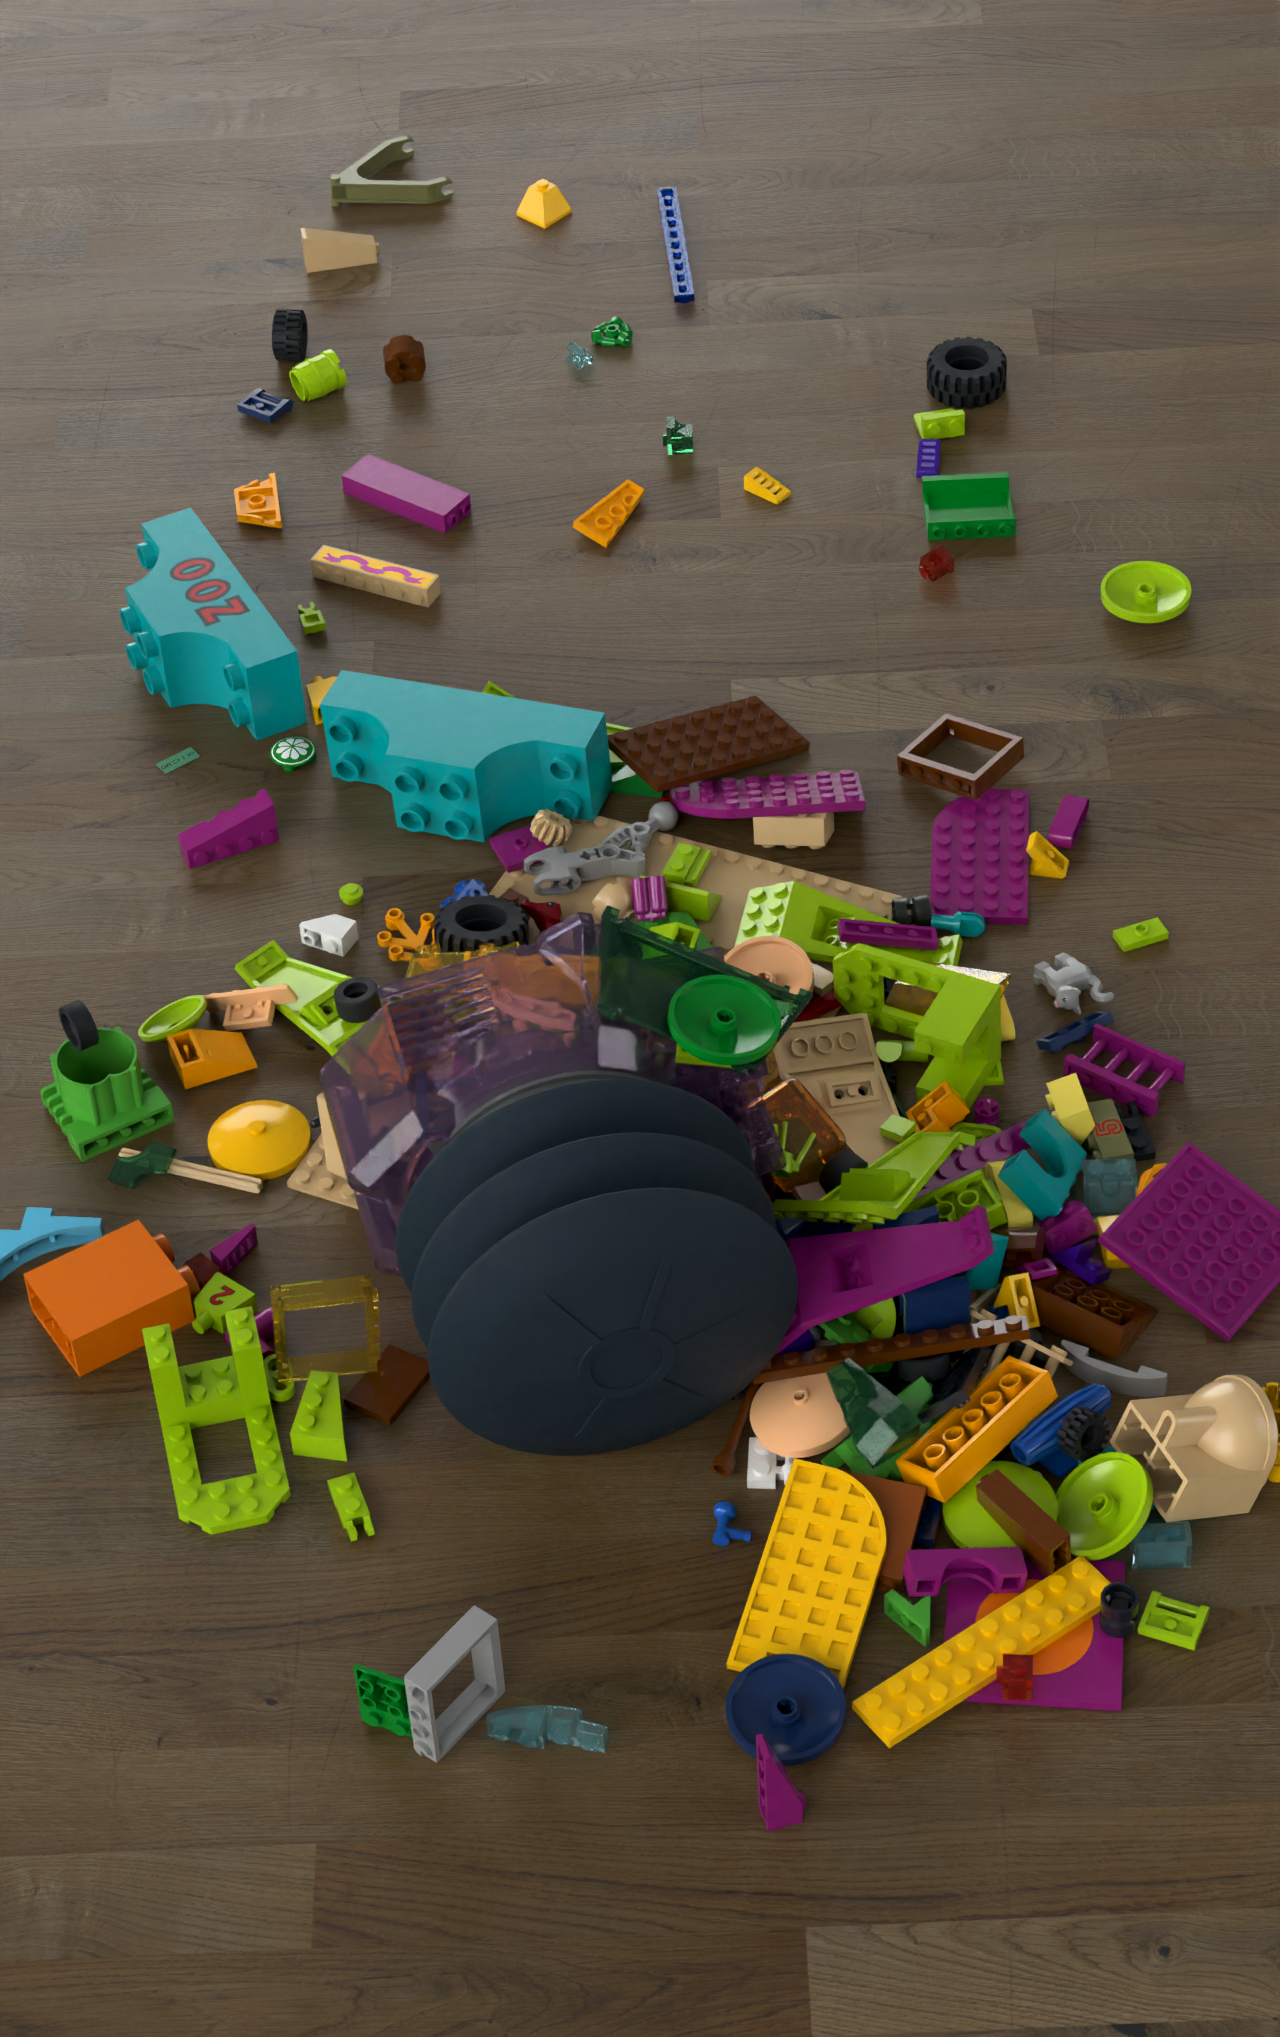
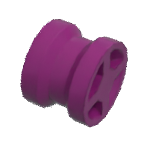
M987 1097L977 1100L974 1104V1124L997 1127L1000 1122L999 1103L995 1099Z

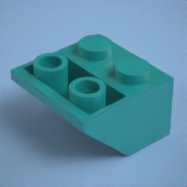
M991 1233L994 1252L976 1267L948 1278L967 1276L970 1283V1291L996 1288L1009 1237Z

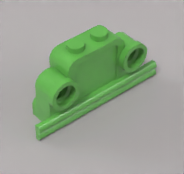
M923 1376L910 1383L821 1460L822 1464L838 1469L846 1463L854 1473L898 1482L904 1481L896 1460L947 1414L946 1411L925 1424L917 1416L922 1409L930 1407L927 1401L933 1396L931 1388L934 1385L931 1382H927Z

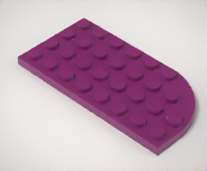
M842 770L836 774H830L827 771L817 772L816 775L795 773L789 777H783L780 774L770 775L769 778L748 776L742 780H736L733 777L723 778L722 781L704 779L670 789L671 804L676 809L691 815L709 818L730 819L866 810L858 772L853 770Z
M991 788L977 800L962 796L948 804L938 814L932 829L931 919L932 914L954 916V914H957V911L978 913L985 919L986 924L1028 925L1029 854L1026 848L1029 840V789Z

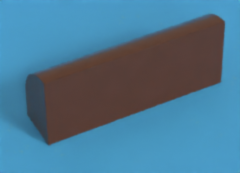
M1003 1227L990 1230L991 1233L1009 1237L1002 1267L1023 1266L1025 1263L1042 1259L1046 1237L1044 1227Z

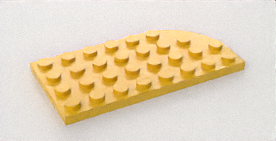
M794 1458L726 1663L727 1669L742 1672L755 1661L771 1655H802L816 1660L827 1667L836 1676L842 1689H844L887 1549L886 1528L881 1510L871 1493L851 1475L837 1468Z

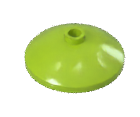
M192 995L163 1007L141 1025L138 1030L141 1040L149 1043L168 1042L167 1035L194 1028L205 1013L207 1006L205 998L201 995Z

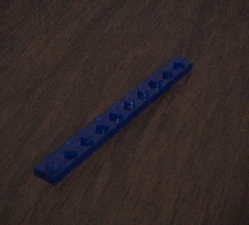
M676 187L657 188L674 302L687 303L695 301Z

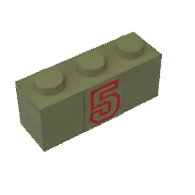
M1106 1099L1089 1102L1088 1106L1095 1127L1085 1139V1143L1088 1149H1092L1094 1166L1099 1167L1102 1177L1133 1172L1134 1152L1113 1100Z

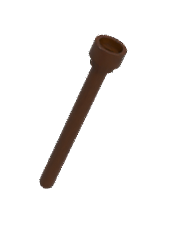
M753 1380L749 1383L724 1450L717 1454L713 1460L711 1468L719 1475L731 1476L736 1466L734 1453L750 1414L751 1403L761 1383L753 1384Z

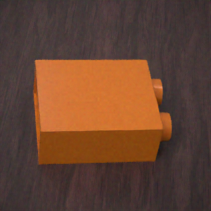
M139 1219L23 1274L31 1310L79 1377L144 1346L143 1328L169 1323L171 1332L191 1323L195 1319L191 1298L200 1293L198 1282L191 1269L187 1265L176 1269L172 1264L175 1262L174 1252L164 1234L159 1233L152 1237Z

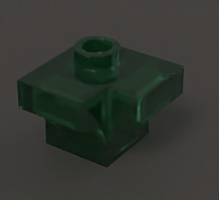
M667 416V434H663V447L667 446L668 455L693 454L692 424H681L676 420L675 416Z

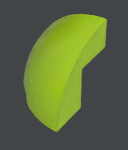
M893 1298L851 1312L855 1321L870 1334L871 1338L884 1339L892 1337L896 1324V1309Z

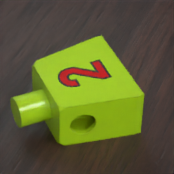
M217 1271L194 1299L197 1318L192 1321L193 1328L200 1334H203L210 1327L225 1334L228 1329L224 1312L252 1306L253 1314L255 1315L258 1312L255 1293Z

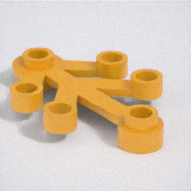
M398 908L390 909L385 916L386 926L390 930H399L405 939L394 938L390 932L382 931L377 935L378 945L381 947L391 946L389 948V958L392 961L416 962L425 972L435 971L441 965V962L435 954L434 929L432 930L433 941L429 949L424 945L431 928L434 927L435 916L432 913H424L420 916L421 927L416 936L406 924L404 913ZM403 948L415 950L417 953L403 952Z

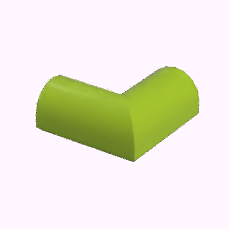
M880 1039L876 1042L877 1055L885 1062H929V1054L916 1051L914 1041Z

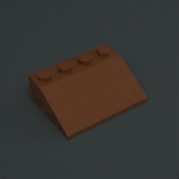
M1064 1266L1057 1269V1275L1041 1278L1031 1283L1040 1325L1052 1329V1332L1058 1336H1067L1075 1340L1078 1345L1092 1348L1108 1359H1117L1127 1353L1158 1313V1309L1104 1284L1097 1283L1092 1285Z

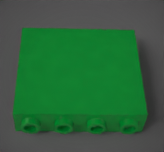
M1009 472L922 476V499L928 541L1015 536L1016 517L1013 516Z

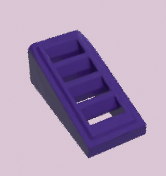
M939 439L919 440L917 478L938 475L940 460Z

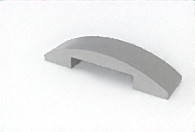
M1066 1340L1061 1342V1349L1068 1352L1065 1358L1073 1361L1072 1366L1062 1364L1070 1372L1087 1383H1098V1385L1107 1387L1110 1392L1129 1396L1157 1397L1164 1396L1166 1393L1167 1373L1141 1365L1136 1373L1088 1357L1089 1348Z

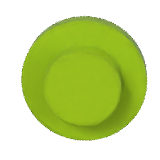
M348 883L339 890L340 899L347 905L358 904L363 896V888L358 884Z

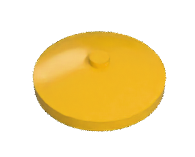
M273 1100L250 1101L229 1109L214 1122L208 1134L210 1158L218 1169L261 1178L262 1180L277 1178L295 1169L311 1147V1131L305 1116L295 1107Z

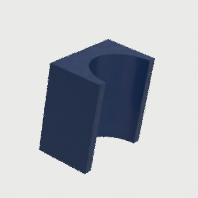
M936 1206L902 1213L896 1220H885L884 1224H873V1230L939 1223V1212ZM967 1276L959 1278L947 1277L892 1297L896 1309V1324L892 1337L903 1333H920L927 1329L950 1328L957 1324L969 1325L970 1283ZM964 1350L950 1352V1360L954 1362L957 1358L959 1359Z

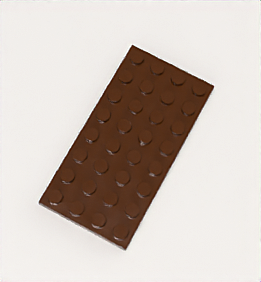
M750 696L745 699L731 701L719 706H713L607 735L609 749L657 793L808 751L810 745L807 739L757 696Z

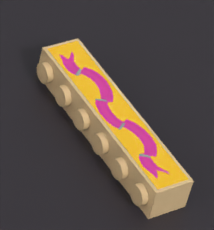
M323 545L311 558L312 575L318 579L427 608L431 606L441 593L440 578L437 574Z

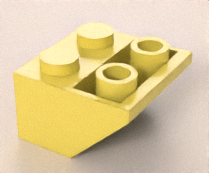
M1073 1073L1046 1083L1050 1094L1045 1095L1050 1110L1055 1108V1111L1051 1113L1053 1118L1081 1146L1095 1127V1123L1077 1074Z

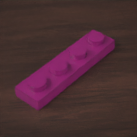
M839 918L837 924L840 942L937 951L939 944L935 927Z

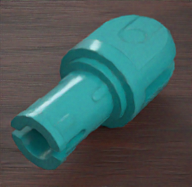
M957 911V914H954V916L932 914L931 927H935L938 930H950L955 935L967 937L981 935L986 926L985 919L980 914L973 912Z

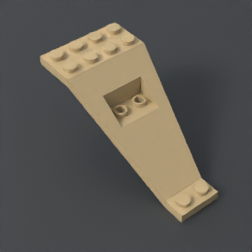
M867 1012L781 1024L778 1040L773 1047L780 1078L845 1149L853 1151L865 1160L868 1165L900 1144V1142L880 1135V1127L892 1114L900 1115L878 1059ZM858 1089H862L865 1095H861ZM834 1092L839 1093L841 1099H837L834 1096Z

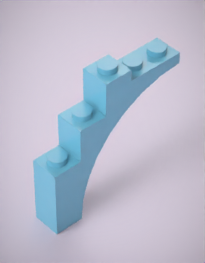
M27 1207L20 1230L0 1229V1282L18 1267L42 1254L65 1247L88 1244L104 1236L105 1230L102 1218L54 1216L53 1208Z

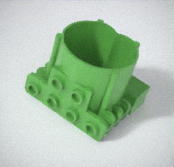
M115 1027L114 1029L97 1028L99 1043L80 1052L67 1039L59 1047L56 1054L50 1055L55 1083L41 1089L42 1102L48 1108L50 1115L55 1118V1122L61 1127L64 1135L68 1137L70 1146L81 1162L175 1122L171 1102L160 1087L155 1086L154 1081L148 1078V1073L145 1069H142L139 1062L135 1043L128 1035L122 1032L121 1027Z

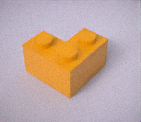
M945 1080L905 1113L909 1120L916 1122L915 1133L952 1132L950 1128L956 1123L963 1121L966 1115L970 1113V1110L964 1099Z

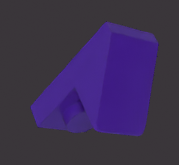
M1097 1239L1055 1252L1051 1257L1092 1285L1108 1280L1111 1270L1104 1266L1099 1259L1091 1257Z

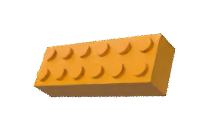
M1008 1356L971 1392L970 1401L959 1409L953 1407L896 1460L904 1482L926 1487L927 1496L946 1503L1058 1397L1049 1371Z

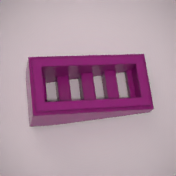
M253 1223L210 1249L213 1269L227 1276L258 1244L256 1227Z

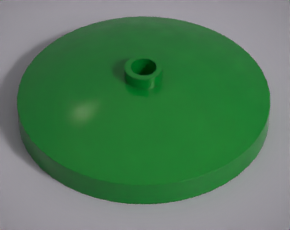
M728 975L703 976L685 983L673 995L667 1017L671 1035L685 1051L701 1060L719 1065H741L762 1058L775 1046L781 1028L780 1011L771 996L752 982Z

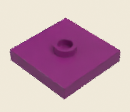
M531 825L489 838L492 849L508 873L524 868V859L528 856L549 848L544 842H539L538 838L532 836L530 831ZM535 861L530 866L541 863V861Z

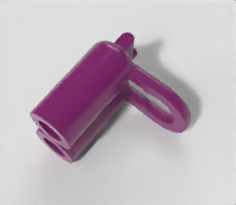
M665 876L631 879L634 912L638 916V921L650 920V922H655V919L666 918L668 903Z

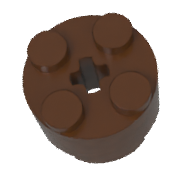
M400 335L390 339V343L383 348L385 372L391 382L399 384L402 381L408 380L420 381L426 370L423 344L420 341L414 340L409 335Z

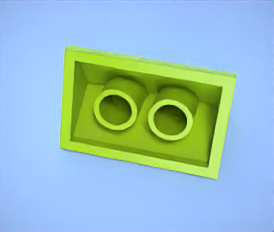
M665 881L668 903L667 912L687 911L694 919L710 921L721 902L722 895Z

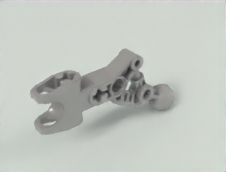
M661 801L652 806L649 811V820L645 823L636 822L632 825H625L608 835L598 846L567 853L564 847L557 846L528 856L524 859L526 874L532 876L539 875L533 880L535 893L542 896L563 895L576 891L581 886V881H590L616 874L633 876L635 878H640V875L644 876V854L647 846L650 844V835L657 830L665 832L672 829L678 821L677 809L670 802ZM630 843V845L632 846V851L622 848L626 844ZM535 861L543 862V864L540 866L533 868L530 867V865ZM551 881L548 887L540 888L542 883Z

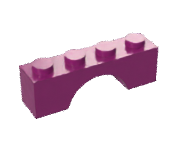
M1021 1547L907 1550L902 1569L909 1597L938 1596L941 1586L946 1581L956 1577L977 1579L986 1584L994 1594L1023 1593L1028 1575Z

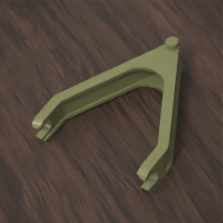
M405 135L384 141L340 174L331 175V203L335 207L340 206L341 202L430 204L451 198L453 196L451 190L441 192V189L444 185L452 184L453 181L447 176L429 181L368 180L391 162L409 158L415 154L413 148L402 150V146L405 143L414 141L411 136Z

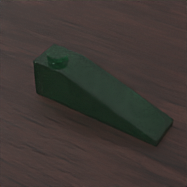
M847 1358L826 1371L836 1401L840 1404L844 1414L846 1426L849 1427L853 1437L852 1441L855 1449L872 1469L918 1441L921 1422L901 1400L854 1361Z

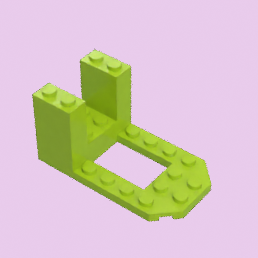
M861 943L852 946L847 952L843 951L837 954L833 960L834 997L850 1014L867 1012L870 1026L914 1039L916 1051L935 1056L916 1085V1103L946 1080L964 1099L970 1110L984 1087L986 1079L990 1077L997 1062L1001 1059L1000 985ZM883 976L937 992L938 995L924 1016L887 1006L884 1002Z
M252 1306L224 1312L232 1356L178 1367L169 1323L142 1329L179 1519L188 1524L193 1522L211 1535L268 1523L275 1515L274 1510L281 1502L285 1503L291 1496L272 1412L262 1350ZM245 1418L257 1473L202 1485L191 1429Z

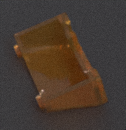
M797 1078L782 1081L736 1111L731 1119L744 1137L748 1136L751 1131L771 1156L773 1125H778L779 1148L782 1124L786 1121L788 1127L784 1151L791 1153L794 1161L797 1159L812 1133L816 1134L811 1147L800 1164L797 1174L792 1173L788 1179H781L772 1175L774 1182L785 1193L793 1191L796 1186L819 1182L820 1173L826 1162L836 1152L846 1149V1138L842 1130Z

